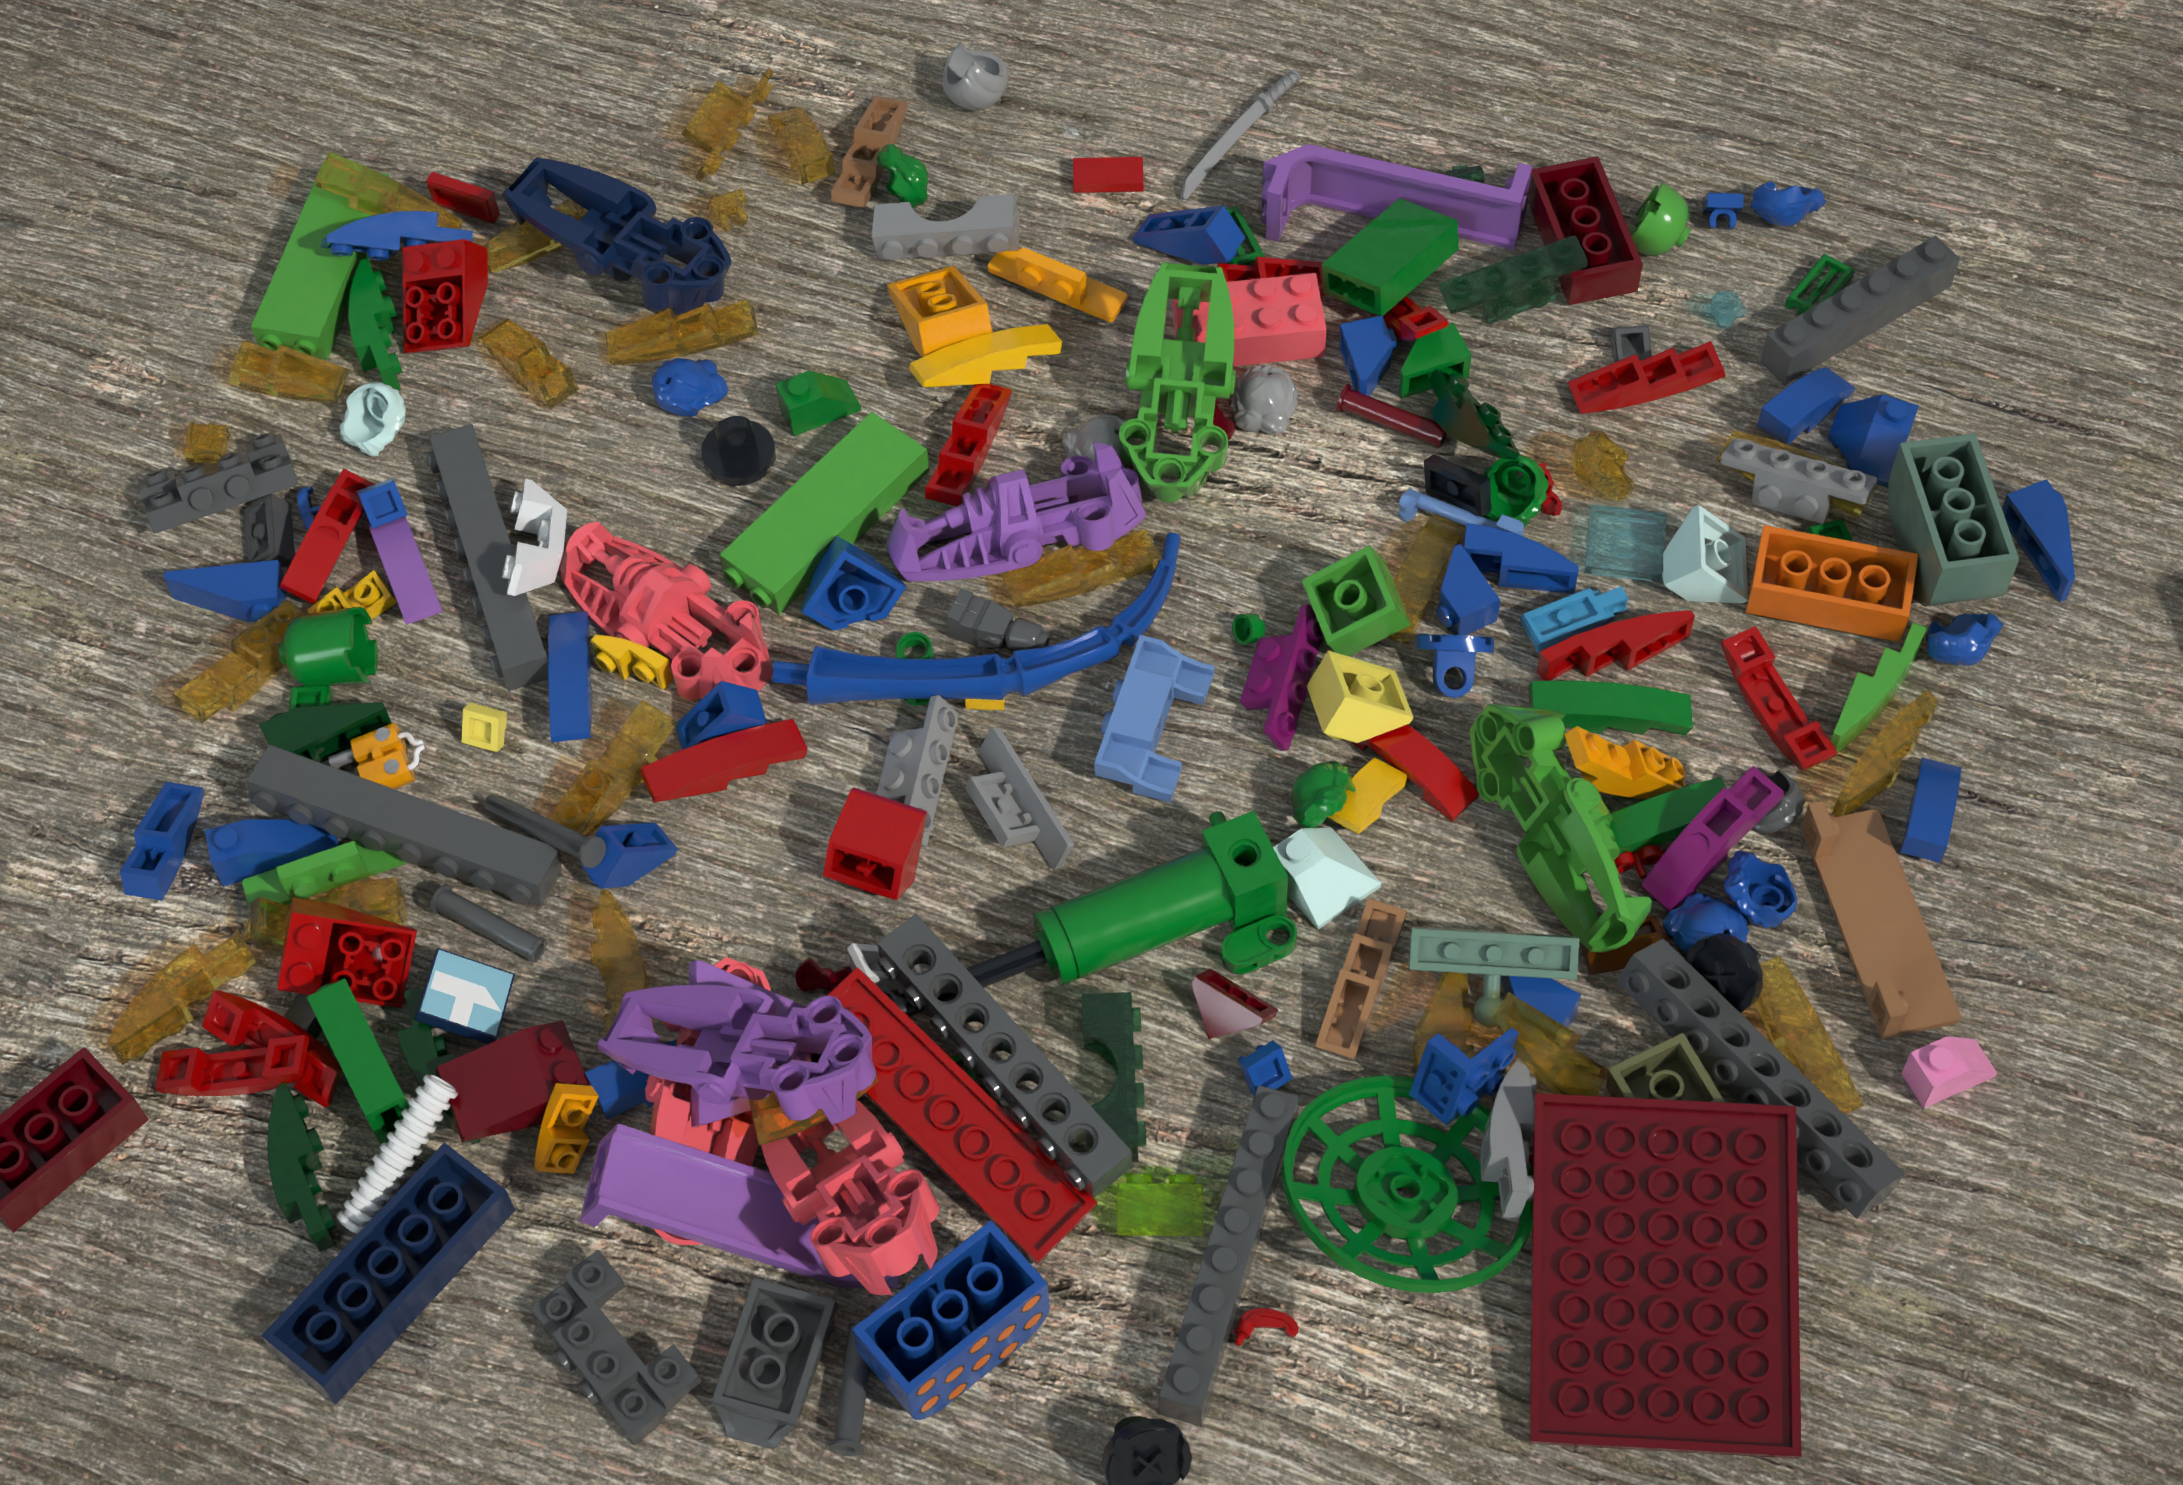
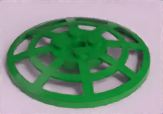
M1390 1075L1363 1077L1339 1084L1319 1095L1304 1108L1295 1120L1284 1147L1281 1170L1283 1189L1291 1212L1301 1229L1317 1248L1334 1262L1361 1278L1385 1287L1408 1292L1440 1293L1457 1291L1480 1284L1500 1273L1518 1256L1527 1242L1532 1229V1201H1526L1514 1239L1509 1246L1486 1237L1494 1215V1198L1500 1197L1498 1182L1481 1181L1479 1161L1461 1144L1474 1126L1484 1133L1490 1114L1489 1110L1478 1103L1470 1115L1465 1118L1460 1115L1452 1128L1445 1134L1422 1123L1396 1118L1394 1097L1414 1099L1409 1095L1414 1081L1413 1077ZM1377 1097L1379 1120L1356 1125L1343 1132L1340 1136H1337L1320 1119L1329 1111L1343 1104L1363 1098ZM1308 1130L1327 1148L1318 1168L1317 1186L1294 1182L1293 1178L1295 1155L1302 1138ZM1382 1134L1384 1148L1372 1153L1366 1159L1349 1147L1361 1139ZM1399 1134L1424 1139L1434 1143L1437 1147L1431 1154L1415 1148L1401 1146ZM1451 1156L1455 1157L1464 1166L1475 1184L1456 1186L1453 1176L1444 1166ZM1337 1159L1341 1160L1357 1174L1353 1189L1330 1188L1331 1170ZM1528 1160L1526 1166L1527 1175L1533 1176V1170ZM1407 1188L1416 1197H1402L1395 1189ZM1298 1199L1321 1203L1330 1223L1348 1242L1339 1249L1329 1241L1309 1219ZM1480 1201L1479 1220L1474 1230L1451 1219L1457 1203ZM1335 1205L1357 1206L1359 1212L1368 1223L1356 1234L1343 1221ZM1443 1232L1462 1243L1450 1251L1429 1256L1424 1239ZM1384 1233L1394 1238L1406 1240L1411 1256L1390 1253L1372 1244ZM1474 1249L1498 1258L1493 1264L1481 1271L1457 1278L1439 1280L1434 1267L1456 1262L1470 1254ZM1364 1252L1388 1264L1415 1268L1420 1279L1388 1274L1356 1260V1258Z

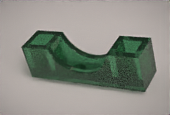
M1131 992L1082 994L1084 1050L1103 1057L1113 1067L1117 1075L1116 1082L1109 1094L1101 1101L1091 1105V1107L1132 1151V1162H1139L1138 1147L1146 1146V1122L1137 1121L1136 1109L1145 1108L1144 1082L1135 1083V1070H1143L1142 1045H1134L1133 1032H1141L1140 1007H1132ZM1087 1142V1151H1089L1092 1145Z

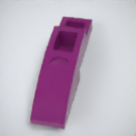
M1752 766L1729 790L1724 787L1689 823L1641 884V888L1668 912L1678 908L1688 895H1691L1728 859L1727 852L1784 798V791L1755 766Z

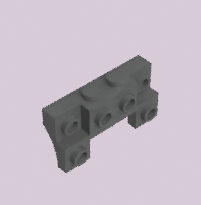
M271 432L258 435L251 439L252 444L246 445V453L240 455L239 453H231L219 458L217 463L205 467L197 465L187 468L179 476H176L174 470L165 472V469L155 470L144 475V480L138 482V486L145 504V513L153 533L155 534L298 485V479L282 435L273 436Z
M597 1250L563 1275L565 1283L532 1306L530 1310L536 1321L557 1346L558 1349L553 1354L567 1373L575 1369L583 1381L578 1386L593 1406L600 1401L631 1443L636 1445L653 1432L667 1413L702 1381L698 1373L674 1344L644 1365L600 1309L626 1286L602 1253Z

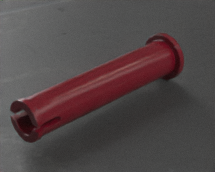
M1346 384L1343 388L1336 406L1337 412L1341 413L1345 410L1432 444L1437 448L1442 447L1447 433L1437 422L1352 390L1350 384Z

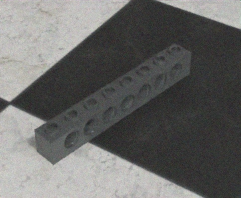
M914 914L877 942L880 957L877 963L885 976L891 981L897 978L905 987L903 993L910 1004L917 1010L923 1008L930 1015L931 1019H929V1022L935 1032L942 1039L945 1040L949 1037L958 1047L956 1053L961 1061L969 1069L976 1067L984 1076L982 1081L991 1095L996 1099L1003 1097L1012 1107L1009 1111L1013 1119L1022 1129L1031 1128L1039 1137L1036 1141L1040 1149L1050 1160L1057 1158L1066 1168L1064 1170L1065 1176L1078 1191L1084 1188L1092 1198H1095L1132 1168V1151L917 914ZM917 964L931 966L927 971L921 973L911 970ZM947 992L957 995L955 999L949 1002H942L937 999L941 994ZM970 1022L983 1024L981 1029L973 1032L963 1028ZM997 1051H1005L1010 1054L1004 1061H994L990 1058ZM1023 1081H1032L1037 1084L1035 1089L1027 1092L1016 1088ZM1050 1111H1059L1065 1115L1063 1119L1057 1122H1049L1043 1118ZM1085 1141L1090 1143L1092 1148L1087 1152L1078 1153L1073 1151L1071 1146L1076 1142Z
M1661 939L1632 955L1616 982L1672 1037L1684 1033L1705 1070L1739 1103L1796 1106L1797 1161L1856 1219L1887 1199L1905 1173L1666 940Z

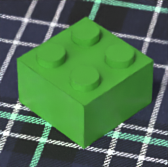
M1371 545L1302 579L1325 640L1336 653L1351 656L1411 625L1387 564Z

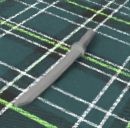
M1290 70L1287 75L1283 76L1280 81L1267 90L1268 92H1261L1253 97V104L1227 129L1184 179L1180 195L1181 200L1188 199L1205 176L1243 133L1262 115L1269 114L1273 110L1274 102L1300 81V74L1296 70Z

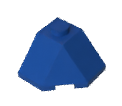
M1884 394L1840 405L1828 439L1835 449H1840L1847 460L1846 466L1849 470H1857L1877 478V485L1888 488L1890 473L1900 443L1907 442L1919 405Z
M836 536L816 566L801 607V613L833 631L847 628L848 624L868 619L871 622L884 619L906 589V584L870 554L843 538Z

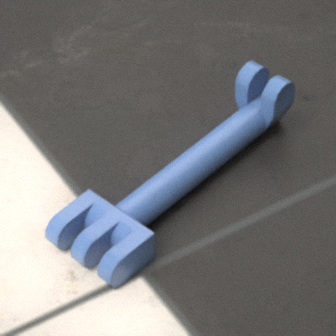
M1410 488L1399 500V517L1405 522L1411 521L1420 508L1463 526H1466L1467 523L1488 526L1524 537V524L1503 514L1498 522H1495Z

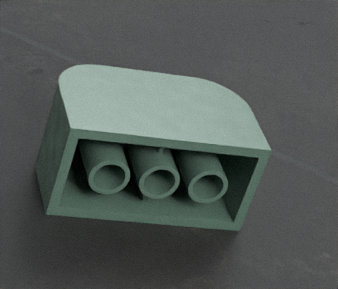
M1976 433L1900 443L1888 481V506L1891 523L1900 550L1918 554L1913 591L1919 603L1926 607L2004 596L2019 562V557Z

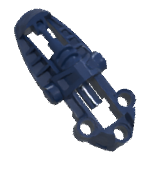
M536 157L501 195L521 226L527 220L550 238L573 250L578 265L590 275L599 276L605 272L618 281H628L631 276L642 280V301L644 305L654 310H663L673 306L675 321L697 319L705 302L718 301L724 294L725 276L732 261L721 239L713 232L712 224L701 217L688 218L684 222L672 217L667 224L652 218L657 211L653 199L645 192L618 179L581 166ZM548 183L588 210L580 221L570 214L566 215L551 207L552 201L547 196ZM666 254L687 264V266L681 269L665 261L664 255Z

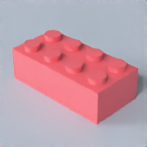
M1316 273L1226 282L1234 320L1233 366L1325 357L1327 329ZM1172 299L1175 337L1177 336V329L1182 327L1183 308H1178V299ZM1200 302L1199 310L1194 309L1192 329L1196 331L1195 342L1205 343L1210 302Z

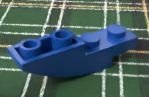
M400 211L378 214L344 225L327 234L321 241V248L331 249V254L352 256L353 252L367 253L368 259L385 261L389 260V256H394L400 251V243H404V247L460 239L472 242L473 231L437 227L438 212Z

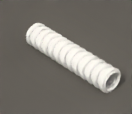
M435 1075L424 1076V1086L417 1087L415 1091L418 1095L416 1098L411 1097L408 1101L410 1104L409 1109H403L401 1113L403 1119L397 1120L394 1124L395 1132L390 1131L388 1133V1143H382L379 1147L382 1151L381 1154H375L372 1158L374 1165H369L365 1169L367 1176L359 1179V1189L354 1188L352 1190V1200L347 1199L343 1204L346 1208L345 1211H339L336 1215L338 1221L350 1231L358 1234L384 1207L385 1201H389L393 1197L392 1190H398L401 1185L399 1179H404L408 1174L406 1168L414 1165V1155L419 1156L421 1154V1144L428 1143V1133L435 1132V1122H440L443 1119L442 1111L450 1108L451 1105L448 1101L450 1098L455 1099L457 1097L456 1089L443 1079Z

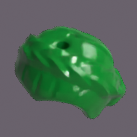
M887 144L882 147L877 154V161L880 166L887 169L890 173V180L886 185L887 191L896 196L900 202H910L913 209L924 205L929 197L927 194L928 171L925 165L914 156L903 154V151L894 144Z
M1519 455L1516 460L1499 458L1484 471V476L1490 478L1492 511L1483 517L1498 522L1503 514L1521 521L1525 528L1531 518L1539 513L1541 504L1547 497L1548 480L1545 478L1544 470L1535 460Z
M1337 761L1321 762L1311 766L1296 778L1292 788L1291 800L1293 803V818L1300 826L1315 828L1320 823H1323L1328 816H1332L1334 813L1342 810L1347 801L1346 790L1354 793L1356 791L1348 772V766H1343Z

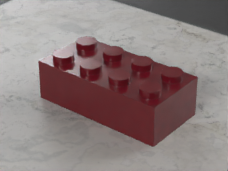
M1596 156L1532 169L1528 205L1568 305L1638 292L1643 262L1599 157Z
M85 1047L0 1115V1219L13 1233L149 1120L135 1098Z

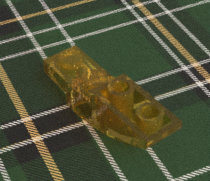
M288 600L283 602L230 641L231 652L173 693L175 704L201 723H204L224 707L234 712L255 695L284 666L279 658V644L283 642L288 625L295 618L307 613Z
M642 699L597 761L594 758L589 760L548 819L588 837L622 806L643 782L640 774L641 767L658 760L654 755L677 725L675 720Z
M608 889L600 890L599 905H594L592 911L593 927L595 930L598 929V941L591 942V962L593 966L598 965L602 979L606 980V1000L611 1001V1013L604 1014L603 1026L604 1036H606L616 1018L626 992L648 989L649 984L642 954L630 921Z
M239 932L204 955L195 944L163 967L139 991L117 1021L107 1041L122 1065L142 1057L152 1046L161 1040L182 1031L186 1024L194 1020L187 1008L188 1006L206 999L212 994L213 990L230 979L242 976L250 966L257 963Z

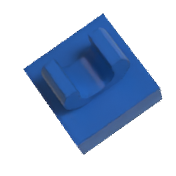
M1707 193L1703 198L1702 213H1711L1707 221L1709 229H1715L1716 218L1722 215L1728 219V230H1733L1737 223L1736 214L1743 209L1744 194Z
M392 478L357 491L372 529L408 515Z
M1273 1040L1266 1045H1258L1256 1051L1250 1055L1238 1058L1248 1088L1253 1096L1256 1094L1258 1085L1276 1090L1293 1079L1282 1047Z

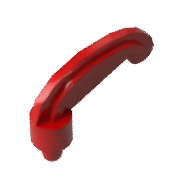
M1256 1308L1246 1311L1240 1317L1234 1329V1333L1237 1335L1234 1343L1236 1346H1241L1244 1339L1251 1337L1254 1328H1286L1285 1333L1287 1336L1295 1337L1298 1334L1299 1327L1297 1322L1286 1313L1269 1308Z

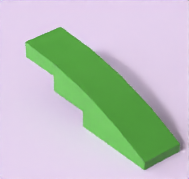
M1912 622L1901 652L1885 647L1873 677L1860 672L1857 673L1831 738V743L1838 753L1860 736L1887 707L1906 679L1920 650L1927 627Z

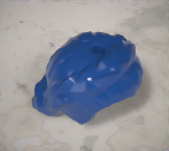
M1767 182L1754 190L1751 207L1754 210V214L1761 216L1768 223L1789 227L1799 223L1807 213L1817 212L1827 201L1824 199L1823 192L1818 188L1810 189L1793 185L1783 190H1777L1773 182Z
M685 358L667 360L661 367H658L652 376V386L658 406L680 416L693 417L705 406L719 403L728 392L726 381L717 373L716 363H713L712 360L698 359L694 361Z
M1965 613L1958 615L1946 627L1939 625L1937 621H1933L1926 634L1927 654L1936 662L1940 661L1954 666H1972L1984 658L1991 647L1994 637L1998 636L2004 624L1999 621L1997 616L1990 613L1980 615Z
M1741 850L1735 852L1728 864L1729 875L1723 882L1725 893L1730 896V899L1734 901L1735 907L1740 910L1750 924L1765 929L1770 927L1776 928L1796 911L1797 896L1786 870L1780 864L1763 862L1754 853Z
M1694 892L1688 895L1682 906L1670 911L1663 921V928L1667 931L1668 936L1673 938L1676 945L1684 952H1687L1691 946L1703 937L1716 933L1723 934L1724 931H1726L1727 935L1735 936L1746 943L1749 932L1747 919L1739 909L1721 898H1711L1709 895L1702 894L1701 892Z

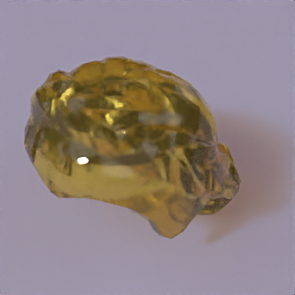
M1594 431L1586 437L1575 441L1574 449L1572 450L1574 455L1572 461L1573 471L1579 482L1589 489L1596 490L1599 497L1605 498L1606 501L1612 499L1622 501L1629 498L1634 490V481L1626 475L1624 465L1628 460L1627 451L1612 441L1603 431Z

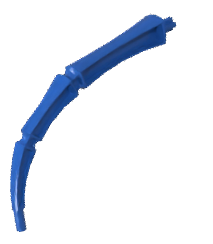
M1173 532L1166 535L1162 559L1158 561L1149 583L1129 607L1111 620L1110 627L1098 626L1074 639L1048 647L1014 651L1013 655L1007 659L1001 658L998 654L953 659H900L859 655L815 646L810 664L774 662L772 681L774 683L806 686L810 705L863 700L930 699L931 696L940 695L943 699L1003 700L1011 691L1025 697L1070 674L1117 657L1121 646L1128 645L1132 647L1136 644L1139 636L1143 635L1151 626L1169 593L1176 570L1181 537Z

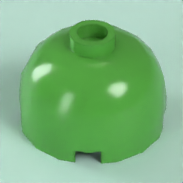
M1660 182L1659 186L1656 185L1651 190L1635 214L1638 216L1634 223L1636 229L1631 225L1628 227L1638 253L1649 256L1667 253L1674 245L1680 248L1691 231L1686 226L1689 218L1688 204L1676 190Z

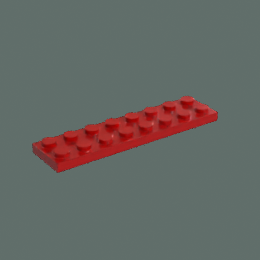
M858 967L827 995L838 998L843 1008L852 1012L866 1026L872 1036V1062L876 1070V1077L872 1084L866 1089L861 1090V1092L992 1220L1029 1259L1038 1265L1097 1206L1098 1202L1084 1188L1078 1191L1065 1176L1064 1169L1054 1159L1050 1160L1040 1149L1037 1142Z

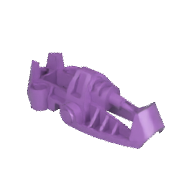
M1093 442L1095 461L1081 455L1067 458L1060 466L1062 478L1029 485L1024 469L997 475L990 478L986 489L978 487L975 494L971 495L969 492L962 494L963 504L946 510L945 513L927 521L907 516L905 508H902L887 538L886 547L896 568L907 581L958 580L1027 567L1035 564L1040 559L1043 552L1042 545L1063 540L1067 541L1069 547L1082 544L1088 550H1105L1112 546L1115 540L1127 534L1146 517L1142 504L1139 475L1131 469L1124 468L1113 446ZM972 533L936 549L920 559L918 558L917 549L925 543Z
M674 985L626 992L610 1030L604 1039L599 1040L597 1045L598 1050L608 1055L630 1074L633 1075L638 1070L655 1077L691 1084L700 1097L710 1103L724 1105L729 1103L731 1097L761 1100L770 1096L772 1091H774L784 1115L794 1121L807 1119L814 1115L818 1109L824 1112L832 1125L848 1119L856 1114V1093L870 1086L876 1077V1070L872 1062V1036L852 1012L843 1008L838 998L833 996L816 998L806 1008L792 1007L788 1017L774 1016L777 1007L770 996L750 988L723 985ZM651 1017L684 1028L700 1031L701 1033L694 1046L679 1044L676 1047L659 1043L660 1037L654 1033ZM798 1051L822 1055L818 1063L800 1061L796 1054Z

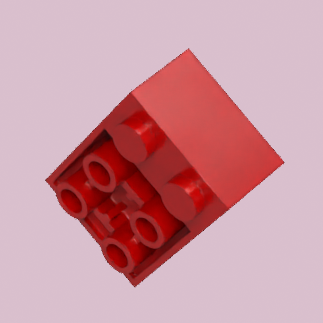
M466 239L402 247L404 354L469 347L488 285L487 248Z
M292 897L278 969L277 990L312 995L323 985L336 983L345 978L357 1002L402 1008L417 930L336 904Z

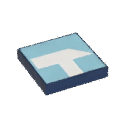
M437 948L433 955L414 1020L485 1044H490L498 1038L515 974Z

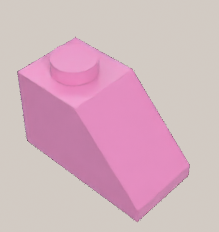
M1946 1036L1912 1051L1901 1075L1924 1109L1996 1077L1997 1072L1975 1039Z

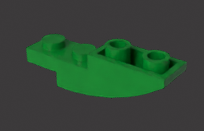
M366 258L360 261L350 289L349 325L351 337L363 372L378 368L383 384L400 390L401 387L396 375L403 373L396 352L388 354L387 348L393 347L389 334L395 332L390 318L397 316L390 295L382 297L381 292L386 291L387 288L380 270L373 272L369 260Z

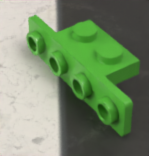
M351 841L246 878L242 881V886L249 910L252 915L256 916L291 904L292 897L306 899L405 865L406 862L392 853L383 850L374 851L367 848L361 842Z

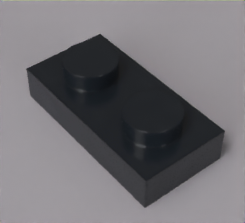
M1435 454L1424 460L1426 493L1480 517L1492 511L1490 478Z

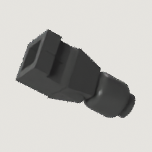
M962 588L947 615V636L977 646V648H1003L1005 643L1011 651L1049 646L1051 634L1044 632L1042 625L1023 618H1016L1013 621V614L993 600H984L976 597L973 592Z

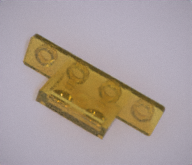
M767 69L747 100L718 80L681 134L710 154L695 177L701 182L707 172L712 175L715 174L725 159L720 155L723 148L729 151L732 149L741 135L736 129L740 123L746 127L756 113L757 109L752 106L756 99L763 103L773 88V85L768 83L774 73L773 70Z

